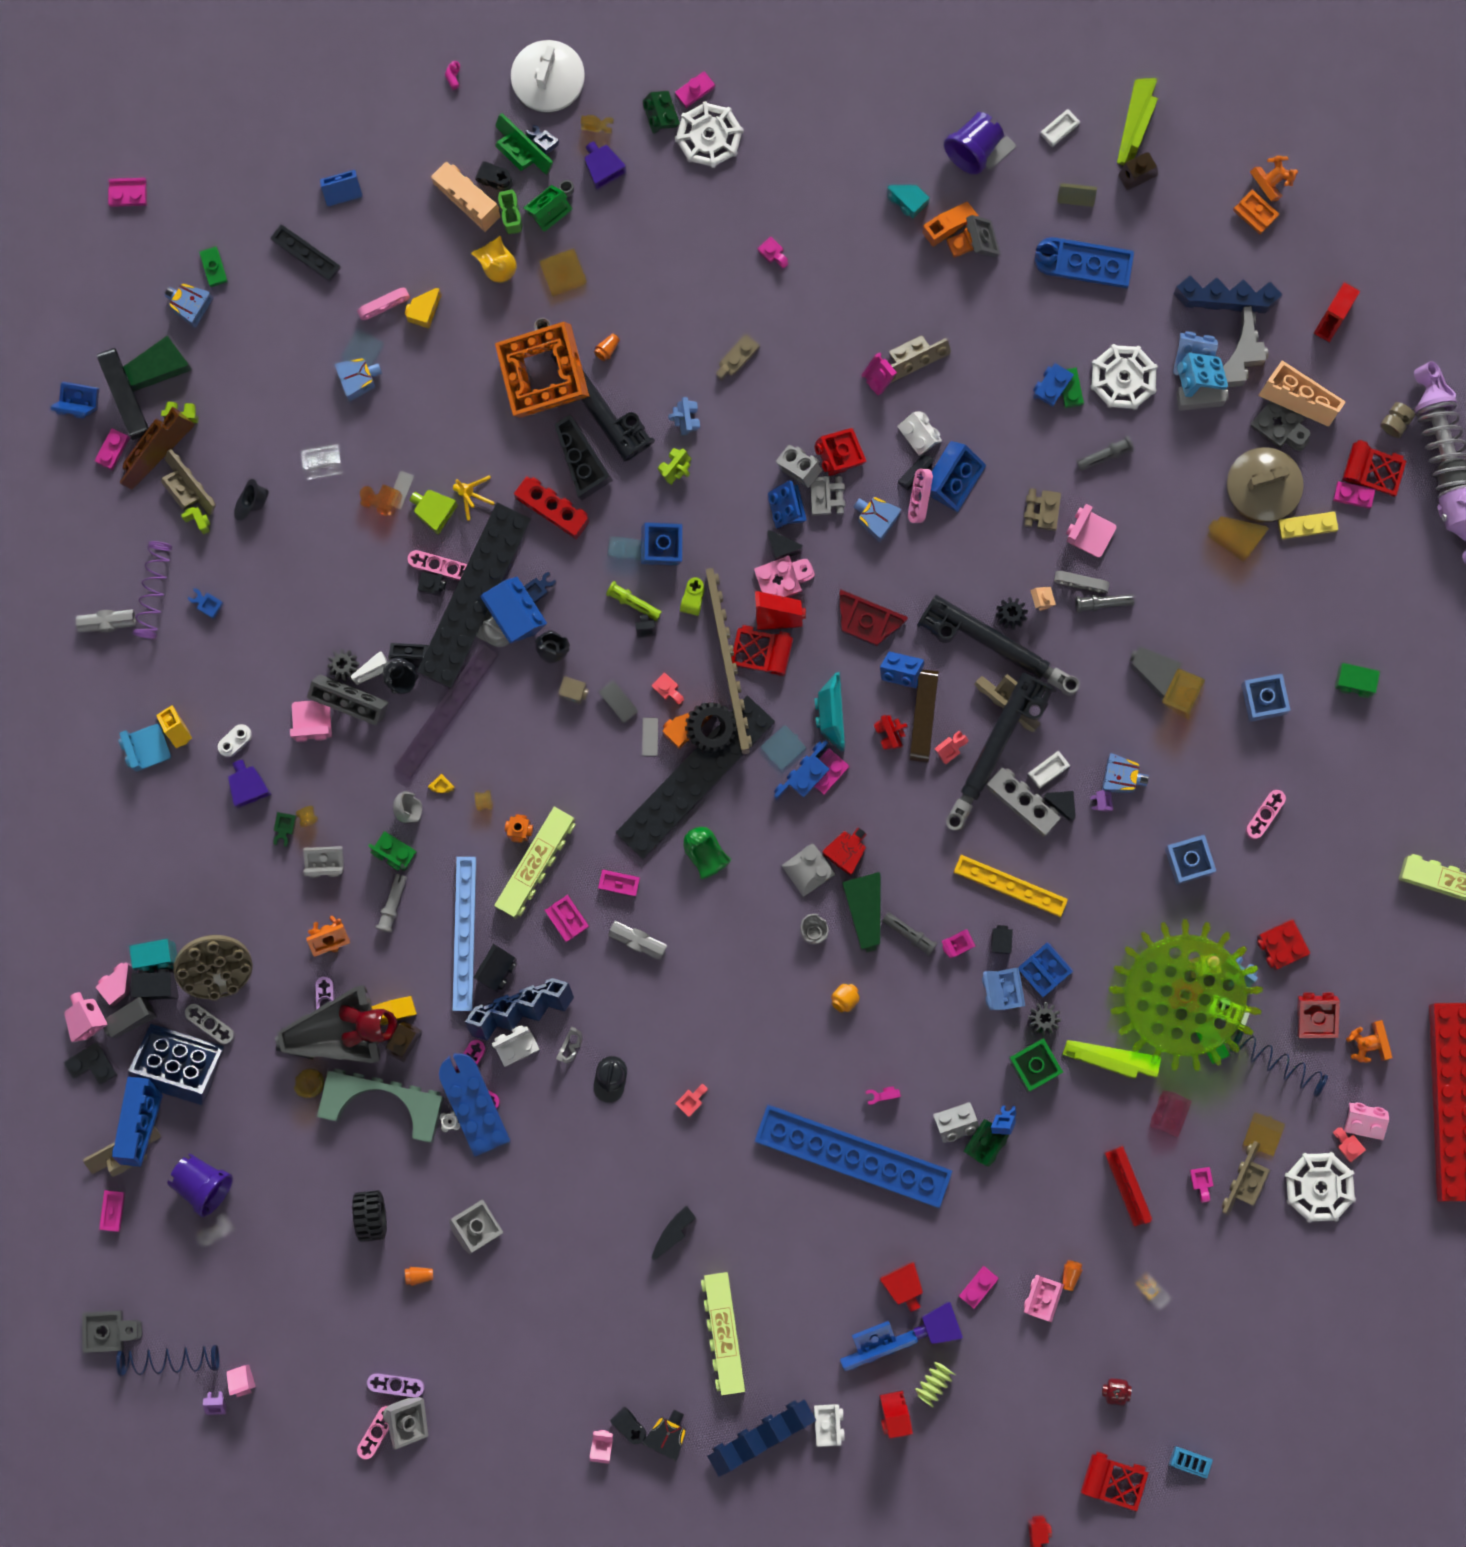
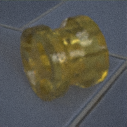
M486 790L485 793H474L477 811H482L483 808L493 809L490 790Z
M307 806L295 812L296 816L300 818L301 827H306L319 821L318 817L314 815L313 806Z

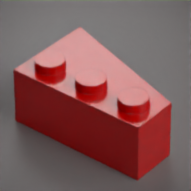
M903 1391L880 1395L884 1420H881V1426L884 1435L887 1434L890 1439L913 1434Z

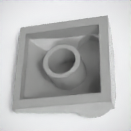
M813 843L781 865L803 897L835 876L830 865Z
M483 1199L449 1220L452 1232L462 1248L469 1254L504 1233Z
M407 1398L385 1408L383 1419L389 1426L393 1449H398L428 1437L423 1398Z

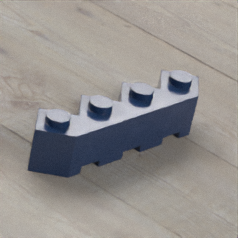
M1191 275L1177 285L1173 293L1187 308L1203 307L1205 309H1228L1242 312L1244 307L1251 306L1252 311L1264 314L1274 307L1283 295L1271 281L1258 292H1255L1243 279L1229 291L1218 277L1202 288Z
M551 978L545 980V984L537 987L532 985L519 990L520 993L516 995L500 997L493 1000L494 1003L484 1007L483 1005L476 1006L466 1019V1026L471 1036L488 1041L497 1026L512 1031L516 1028L522 1017L540 1021L548 1007L565 1012L574 999L569 983Z
M805 1399L798 1403L796 1400L785 1405L787 1409L775 1416L770 1414L761 1419L762 1423L749 1431L746 1428L737 1433L738 1437L725 1445L720 1443L713 1447L714 1452L707 1457L718 1477L732 1471L744 1462L758 1456L768 1448L782 1442L792 1434L815 1422L816 1418Z

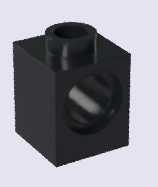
M997 925V928L992 929L991 953L1009 955L1012 953L1013 929H1008V926Z

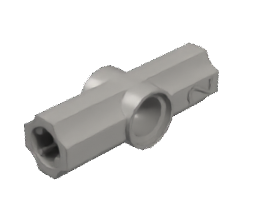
M133 609L123 611L101 610L97 614L76 616V627L79 633L92 631L112 632L117 628L136 626Z
M614 921L608 934L609 937L626 944L627 947L640 953H646L658 960L662 959L667 948L666 944L649 937L650 935L636 928L632 929L617 921Z

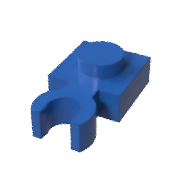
M194 588L193 591L197 593V598L192 599L188 596L187 599L192 604H199L197 609L214 619L224 603L209 593H206L203 597L202 593Z
M1002 1106V1115L996 1114L991 1130L994 1134L1011 1135L1016 1123V1108L1013 1106L1010 1111H1006V1107Z

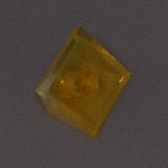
M1177 669L1162 703L1185 719L1190 720L1204 691L1205 679L1182 669Z

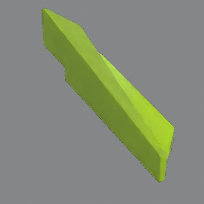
M1156 78L1136 79L1134 82L1117 163L1124 166L1126 162L1134 159L1158 100V98L1152 96L1158 80Z
M1067 1040L1062 1055L1131 1079H1135L1137 1073L1156 1078L1161 1062L1160 1056Z

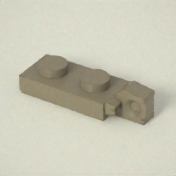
M745 334L719 363L721 368L716 372V377L722 381L728 374L730 376L736 374L760 348V345Z

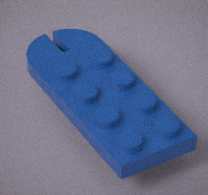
M1049 237L1038 244L1034 262L1037 269L1046 275L1128 289L1134 251Z
M454 1053L453 1058L460 1072L455 1071L449 1055L440 1066L439 1079L475 1157L509 1142L510 1137L476 1062L466 1054Z

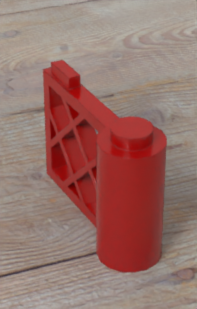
M1358 440L1352 444L1342 479L1347 483L1362 485L1395 497L1397 496L1406 460H1403L1404 456L1396 453L1389 455L1372 449L1366 441ZM1373 455L1380 457L1383 464L1375 468L1372 462ZM1391 462L1400 464L1398 472L1394 474L1388 465ZM1385 466L1389 476L1381 479L1377 469ZM1371 472L1374 473L1378 480L1374 484L1366 481L1367 475ZM1391 478L1394 483L1393 490L1387 489L1383 481Z
M742 625V628L737 630L733 647L734 656L731 657L732 663H736L737 667L785 676L794 638L790 637L791 634L780 631L779 634H770L754 631V627ZM742 633L750 635L753 639L744 646L740 642ZM763 637L770 638L769 645L761 649L757 641ZM755 643L760 651L750 657L746 648ZM744 650L748 659L744 662L735 661L737 654ZM762 654L765 658L764 667L755 665L753 659Z
M1098 1451L1096 1455L1092 1454L1080 1493L1138 1511L1149 1473L1145 1471L1146 1467L1135 1463L1131 1467L1107 1459V1454ZM1114 1466L1120 1467L1124 1473L1122 1477L1116 1480L1112 1475ZM1134 1473L1142 1474L1140 1483L1133 1486L1129 1476ZM1126 1478L1131 1488L1121 1493L1117 1483ZM1114 1485L1118 1495L1113 1498L1105 1497L1107 1488ZM1133 1491L1136 1497L1134 1505L1127 1504L1123 1497Z

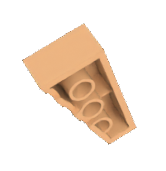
M446 161L431 176L433 184L484 232L501 217L499 213L500 208L497 203L476 187L468 177H464L454 164L450 165Z
M1281 361L1258 395L1328 427L1345 404L1344 400L1284 361Z

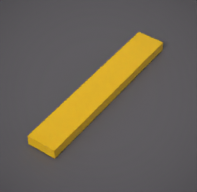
M960 855L953 872L1060 918L1068 899L963 855Z

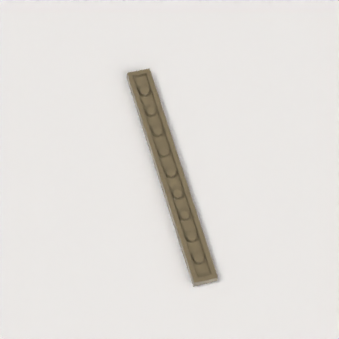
M713 568L706 569V575L743 755L750 753L749 747H752L751 736L746 735L745 729H748L749 726L747 717L743 718L742 715L745 706L743 699L739 700L738 693L742 691L740 681L735 680V674H738L736 663H732L731 657L734 656L733 646L728 645L727 639L731 638L729 627L724 625L727 616L725 609L721 610L720 603L724 601L722 591L718 592L717 585H720L718 573L714 574Z

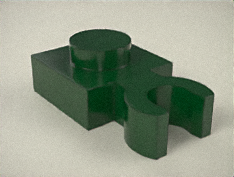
M277 812L273 831L278 832V835L273 840L274 845L278 846V841L284 839V847H288L289 839L287 836L288 834H294L297 820L296 815Z

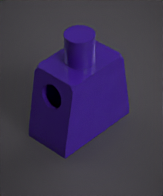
M591 142L585 147L589 153L584 158L585 164L596 190L627 173L626 165L608 145L598 148L595 142Z
M238 760L232 764L236 773L229 775L228 780L235 807L239 809L272 795L254 766L246 768L243 760Z
M946 1302L923 1315L921 1318L924 1325L913 1329L917 1340L928 1336L931 1344L963 1338L950 1302Z

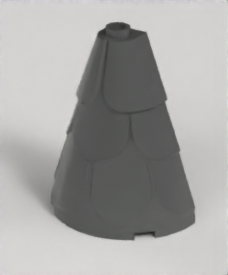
M355 986L333 1001L327 1002L310 1014H305L277 1033L278 1036H275L277 1048H281V1052L309 1057L321 1056L339 1060L347 1059L368 1063L379 1062L381 1053L380 1049L377 1048L378 1042L361 1041L352 1047H346L341 1039L343 1033L356 1030L355 1023L340 1019L339 1008L342 1005H348L360 1012L372 1010L371 999L366 997V993H368L366 986Z

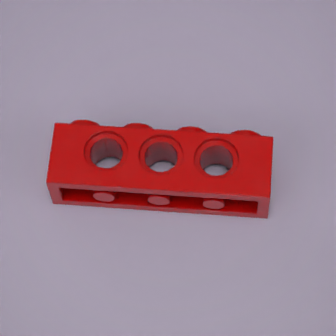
M526 476L514 492L515 499L577 540L589 523L588 514L580 508L577 510L572 507L573 504L566 498L560 499L557 497V493L549 487L546 489L541 486L542 483L535 477L531 479ZM539 492L542 494V497L538 500L532 498L535 493ZM556 503L558 506L555 510H549L548 505ZM570 513L573 515V518L567 521L563 519V516Z

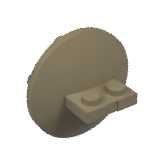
M1256 448L1242 454L1232 465L1227 477V493L1235 509L1246 518L1257 522H1274L1289 515L1298 505L1303 493V477L1295 461L1284 452L1273 448Z
M223 935L204 936L189 942L179 951L174 961V976L180 988L194 997L218 1000L219 998L236 994L248 982L253 969L251 954L246 946L234 938Z

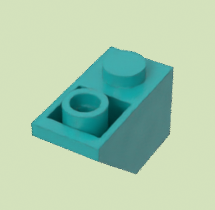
M889 185L887 187L888 199L894 204L897 203L901 207L900 209L903 214L910 216L912 219L929 204L930 197L917 185Z

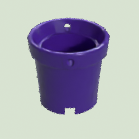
M977 112L957 132L949 134L943 143L944 150L949 159L957 167L969 174L977 175L986 168L987 159L1004 137L1000 124L996 122L994 125L990 122L992 117L984 112Z
M188 1154L190 1159L188 1160L183 1157L170 1174L174 1179L172 1182L168 1180L167 1184L193 1206V1211L200 1217H206L222 1203L232 1186L233 1175L212 1167L193 1154Z

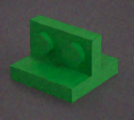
M550 185L523 207L526 213L533 217L543 232L548 230L573 208L566 200L567 196L564 191L553 185Z

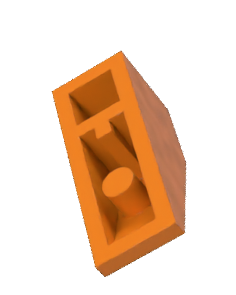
M688 713L675 717L673 720L669 719L663 725V735L679 750L690 740L686 735L688 732L685 730V726H687L686 718L690 716ZM713 715L707 716V717L702 721L701 727H702Z

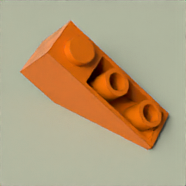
M967 201L939 214L924 224L922 234L931 246L935 247L967 225V217L971 215L978 216V214Z

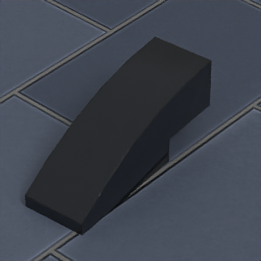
M685 1206L677 1213L662 1232L651 1257L654 1261L686 1237L681 1230L697 1219L688 1206Z

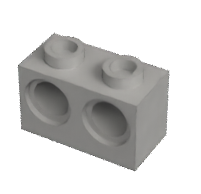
M790 444L775 461L781 471L808 488L822 472L817 458L812 455L810 457L807 456L800 447L794 448Z

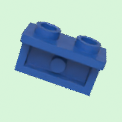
M1054 363L1052 368L1050 366L1047 367L1043 374L1045 378L1042 382L1038 381L1033 388L1035 392L1033 398L1036 400L1039 398L1052 407L1074 376V374Z
M889 651L880 666L881 679L917 688V678L925 665L924 659Z

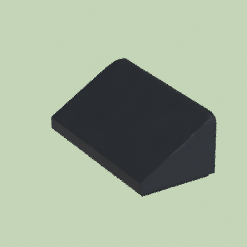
M925 455L921 456L898 480V483L906 490H909L913 486L915 472L918 469H930L933 466L934 459Z
M391 643L388 659L400 657L418 668L429 645Z

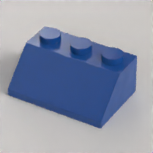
M950 441L932 470L933 480L930 496L958 512L987 465L967 445Z
M518 576L501 582L480 596L510 644L536 635L547 624Z

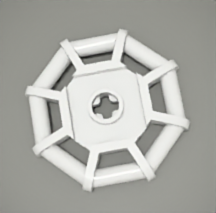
M705 101L687 113H682L678 132L674 138L689 163L695 162L715 168L716 165L733 156L736 157L744 129L739 125L730 107L725 108L709 104ZM708 111L721 115L720 117H712V115L708 114ZM704 112L705 115L696 120L693 119V117ZM725 118L728 119L733 128H727L724 123ZM690 123L692 129L689 134H685L687 124ZM706 131L714 132L711 138L705 137ZM734 134L730 146L726 143L728 135ZM685 140H691L695 146L692 152ZM722 148L727 150L723 154L714 158L715 152L719 151ZM699 151H701L704 154L709 153L710 158L698 156L696 154Z
M1112 344L1107 351L1091 363L1093 368L1090 388L1098 394L1107 404L1108 408L1116 407L1136 410L1140 404L1157 391L1155 388L1158 366L1141 350L1140 346L1131 347ZM1119 353L1133 354V356L1127 359L1120 357ZM1114 355L1115 360L1109 365L1104 364L1107 359ZM1136 357H1138L1146 365V367L1142 368V366L1135 360ZM1100 369L1105 370V380L1099 381ZM1146 372H1149L1148 384L1143 382V375ZM1120 373H1123V374H1126V373H1127V374H1128V377H1127L1128 380H1127V381L1121 380V379H1120V377H1121ZM1106 385L1113 392L1112 397L1101 387ZM1138 389L1146 390L1135 399L1134 393ZM1117 395L1121 397L1129 396L1130 401L1115 400Z
M1333 1152L1322 1154L1304 1153L1291 1170L1285 1173L1288 1197L1286 1202L1297 1210L1309 1223L1313 1221L1337 1222L1346 1209L1356 1201L1353 1174L1355 1173L1343 1164ZM1326 1161L1325 1167L1314 1168L1312 1162ZM1307 1164L1309 1170L1302 1178L1296 1176ZM1331 1164L1340 1170L1343 1175L1338 1176L1330 1169ZM1346 1179L1347 1194L1341 1191V1180ZM1294 1180L1300 1182L1301 1194L1296 1197ZM1318 1182L1326 1185V1189H1323L1322 1193H1319V1190L1316 1189ZM1339 1197L1344 1198L1345 1200L1335 1210L1333 1207L1334 1202ZM1303 1198L1311 1205L1310 1212L1298 1200ZM1317 1207H1328L1330 1213H1315Z

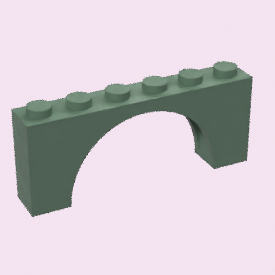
M335 1068L334 1072L328 1071L317 1117L339 1122L345 1107L355 1097L367 1091L384 1090L398 1096L407 1106L413 1122L412 1138L430 1143L434 1142L444 1097L439 1096L440 1092L429 1090L428 1093L420 1092V1087L411 1085L409 1089L402 1088V1083L391 1081L389 1085L383 1083V1079L375 1077L367 1080L364 1079L365 1075L353 1073L352 1076L345 1075L346 1071Z

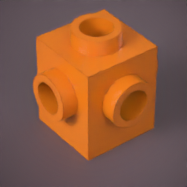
M516 814L515 817L510 816V820L506 821L504 831L507 832V836L512 842L522 843V841H528L529 836H532L533 825H531L527 816ZM516 824L522 826L521 829L518 831L515 830Z

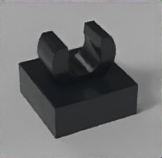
M648 614L640 615L641 622L635 623L637 638L656 636L654 620L649 621Z

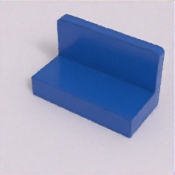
M356 170L320 179L321 189L327 206L363 196Z

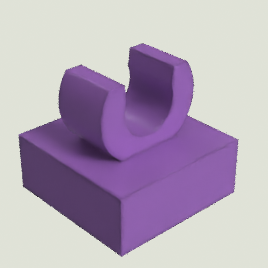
M1097 791L1096 795L1090 797L1091 800H1097L1098 803L1097 806L1091 807L1092 810L1113 811L1111 792Z
M212 1392L208 1393L207 1398H203V1408L206 1415L226 1414V1404L222 1392H219L218 1398H213Z

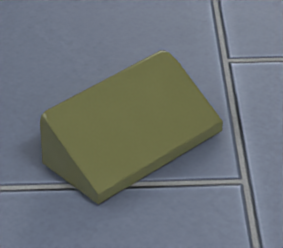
M1061 183L1057 202L1060 204L1093 207L1097 187Z

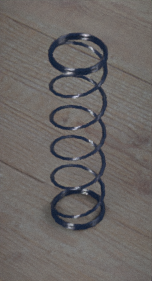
M1239 1030L1230 1046L1229 1051L1234 1052V1054L1238 1053L1239 1050L1251 1038H1254V1047L1250 1060L1251 1063L1254 1062L1256 1058L1267 1047H1271V1054L1267 1066V1072L1270 1071L1283 1056L1287 1055L1288 1059L1283 1079L1286 1080L1299 1065L1304 1064V1072L1300 1084V1089H1302L1314 1075L1320 1073L1321 1078L1313 1094L1315 1097H1318L1320 1095L1328 1080V1075L1324 1074L1322 1076L1321 1071H1317L1303 1084L1306 1065L1304 1062H1302L1295 1066L1292 1069V1071L1286 1076L1289 1065L1288 1054H1283L1282 1056H1280L1269 1068L1273 1053L1272 1045H1267L1266 1047H1264L1253 1059L1256 1047V1038L1255 1036L1248 1038L1236 1051V1048L1244 1034V1030Z
M217 1345L212 1346L211 1367L207 1358L206 1348L203 1346L199 1367L197 1370H194L190 1364L187 1348L185 1347L181 1367L178 1371H175L171 1364L168 1348H166L164 1364L160 1372H156L154 1369L150 1350L148 1349L142 1373L136 1371L131 1351H129L125 1370L123 1351H118L116 1357L117 1374L119 1377H122L127 1372L131 1359L135 1373L142 1375L147 1367L148 1358L154 1372L160 1374L165 1367L167 1356L172 1370L178 1373L183 1367L185 1355L190 1368L197 1372L201 1367L204 1353L208 1366L211 1370L215 1371L219 1368V1349Z

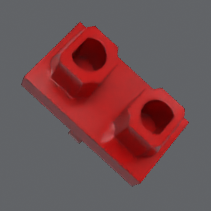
M891 715L881 716V720L876 722L874 727L878 734L887 732L888 737L881 740L883 749H900L904 747L900 738L906 736L904 729L908 727L907 723L901 724L899 718L892 720Z

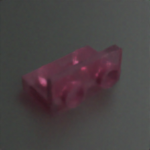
M1164 1090L1158 1099L1157 1108L1151 1117L1150 1127L1178 1137L1192 1101L1174 1092Z

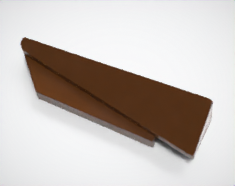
M174 407L170 409L163 422L155 419L124 461L123 469L126 473L120 480V484L129 489H134L166 456L167 451L173 449L195 426L194 423Z

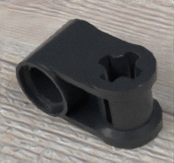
M486 161L481 163L475 177L478 183L501 191H507L512 187V179L508 170Z
M625 1406L610 1420L614 1427L630 1443L639 1444L645 1440L647 1435L645 1428ZM633 1430L641 1432L639 1435L641 1439H634L632 1437L634 1436Z

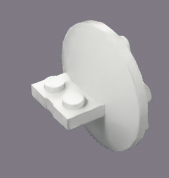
M544 40L530 44L518 54L512 65L511 82L516 96L524 105L536 111L555 112L568 107L578 98L584 86L585 73L580 57L571 47L558 41Z

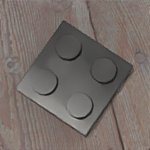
M974 215L967 217V230L971 234L974 251L994 258L1001 255L991 220Z

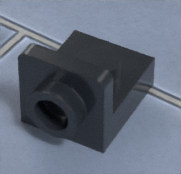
M422 572L417 590L440 596L441 591H445L446 580H444L443 574L435 575Z

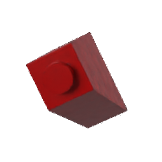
M1344 282L1318 324L1314 334L1330 343L1360 291Z
M755 591L757 630L803 627L802 620L806 619V608H802L801 600Z

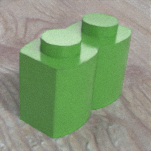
M513 190L499 192L498 200L506 232L508 235L522 232L523 224L515 192Z

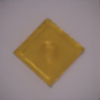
M574 248L539 261L552 296L587 284Z

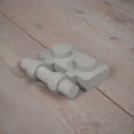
M829 476L817 477L811 484L812 516L831 515L832 507L836 508L837 515L844 514V507H846L845 500H843L845 484H843L841 476L835 477V483L830 484ZM830 491H836V500H830Z

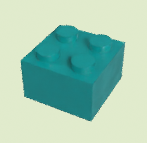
M169 939L129 945L132 969L149 971V973H155L154 970L174 969V961L177 956L175 942Z

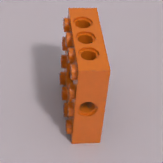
M563 321L495 343L513 416L522 418L589 397L571 324ZM553 350L559 366L558 374L566 382L557 385L550 384V387L541 390L534 389L532 392L524 358Z

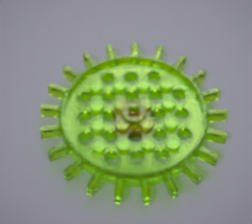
M1183 919L1182 935L1170 936L1168 926L1165 922H1162L1161 931L1164 939L1155 943L1143 931L1141 937L1148 945V948L1141 954L1136 953L1133 948L1128 946L1124 949L1129 956L1135 959L1131 969L1128 970L1117 965L1113 968L1117 973L1127 976L1125 987H1109V992L1124 994L1125 1005L1112 1008L1110 1010L1111 1014L1119 1015L1127 1012L1131 1021L1130 1024L1118 1030L1119 1034L1125 1035L1131 1030L1136 1029L1141 1039L1134 1044L1132 1050L1136 1053L1148 1042L1156 1048L1150 1063L1155 1065L1159 1061L1162 1052L1173 1055L1172 1071L1176 1072L1179 1068L1181 1056H1192L1193 1068L1196 1072L1200 1071L1201 1067L1199 1055L1209 1052L1212 1055L1213 1061L1218 1066L1221 1065V1057L1216 1049L1225 1043L1229 1045L1232 1051L1238 1054L1240 1049L1231 1040L1237 1029L1246 1035L1253 1036L1254 1034L1250 1027L1241 1023L1245 1013L1253 1015L1262 1014V1010L1257 1007L1247 1006V995L1263 993V987L1255 986L1248 988L1244 978L1257 972V965L1241 970L1236 960L1247 952V948L1243 946L1233 954L1224 949V945L1231 936L1228 931L1222 935L1218 943L1207 939L1210 932L1209 922H1205L1202 927L1201 936L1189 935L1190 925L1187 919ZM1174 948L1181 951V955L1176 959L1170 957V952ZM1192 953H1198L1200 960L1192 963L1189 961V956ZM1217 957L1219 965L1216 967L1209 966V959ZM1155 963L1157 965L1156 972H1147V965ZM1169 967L1176 969L1177 972L1174 977L1166 976V970ZM1191 971L1196 974L1194 981L1188 982L1185 980L1187 972ZM1207 976L1215 978V983L1212 986L1204 984V979ZM1227 980L1234 982V988L1230 991L1223 988V984ZM1145 982L1153 984V989L1150 992L1143 991L1142 986ZM1169 986L1172 988L1170 996L1166 997L1161 994L1163 987ZM1183 991H1186V993H1191L1189 994L1188 1000H1186L1185 998L1181 999V997L1183 996ZM1201 996H1210V1003L1202 1005L1200 1003ZM1223 999L1230 1001V1007L1226 1010H1222L1219 1007V1002ZM1140 1001L1148 1002L1149 1007L1147 1010L1140 1011L1138 1009ZM1160 1005H1165L1168 1008V1012L1163 1016L1157 1013V1008ZM1183 1009L1187 1012V1017L1184 1020L1177 1019L1176 1013L1178 1010ZM1198 1014L1206 1016L1204 1024L1196 1023L1195 1018ZM1219 1018L1226 1021V1025L1222 1029L1215 1027V1021ZM1156 1024L1163 1026V1032L1159 1035L1153 1033V1027ZM1176 1028L1181 1029L1183 1032L1182 1037L1179 1039L1172 1037V1031ZM1194 1033L1202 1035L1200 1043L1195 1044L1191 1041V1036Z

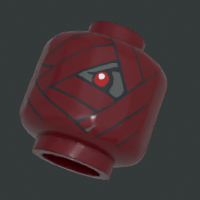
M1110 1378L1107 1384H1103L1102 1396L1106 1397L1108 1404L1124 1406L1127 1402H1130L1132 1387L1128 1385L1126 1380Z

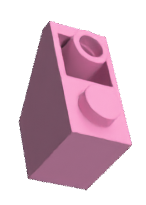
M127 962L118 964L113 969L114 972L109 976L102 977L96 986V989L111 1006H115L129 995L132 966Z
M249 1364L227 1371L230 1396L236 1394V1397H241L252 1393L251 1389L255 1388L256 1385Z

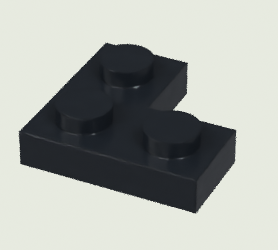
M95 1042L63 1062L73 1079L91 1070L99 1085H102L118 1075L99 1042Z

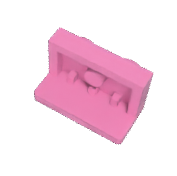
M1349 1103V1113L1344 1131L1384 1140L1389 1123L1388 1111L1381 1107H1368L1362 1103Z
M1036 1275L1030 1285V1295L1024 1303V1313L1052 1323L1064 1284Z

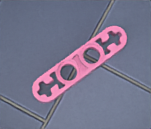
M414 550L408 555V563L412 568L436 575L443 574L444 577L457 581L461 578L459 577L461 568L463 567L464 571L467 565L418 550ZM419 555L421 560H426V567H423L424 563L420 561L414 564L412 558H416ZM438 560L440 562L439 568L431 569L429 567L430 562ZM450 565L457 566V573L449 574L447 572Z

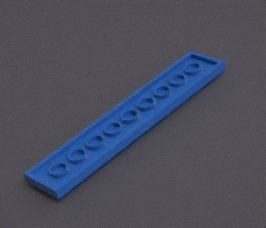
M768 1104L754 1141L937 1208L941 1206L952 1174V1170Z

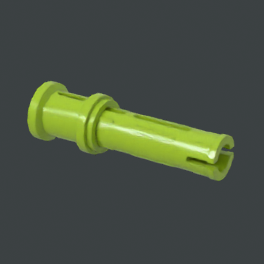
M613 581L606 592L607 597L611 596L620 601L621 605L627 604L644 615L648 614V617L654 621L658 620L662 613L661 610L632 595L629 589L625 590L618 586L617 582Z

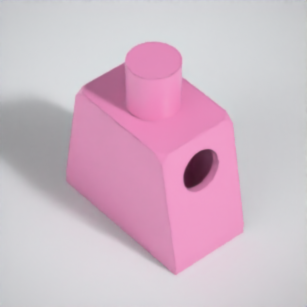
M81 992L70 996L73 1005L64 1013L71 1042L87 1040L104 1028L107 1022L94 999L83 1000Z

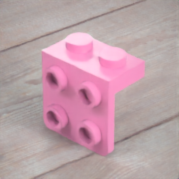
M1085 504L1084 508H1079L1075 515V518H1077L1075 525L1071 524L1066 532L1069 535L1066 542L1100 558L1116 530V525L1092 513L1093 507Z
M315 701L292 703L293 729H290V737L293 740H296V742H306L307 739L322 741L332 737L330 707Z

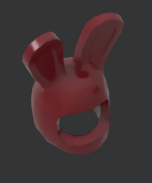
M342 1005L339 1008V1017L342 1021L356 1024V1030L345 1032L341 1036L342 1042L346 1047H352L361 1041L384 1042L390 1039L396 1030V1017L392 1012L385 1009L360 1012L348 1005ZM382 1015L388 1020V1029L383 1034L380 1027Z

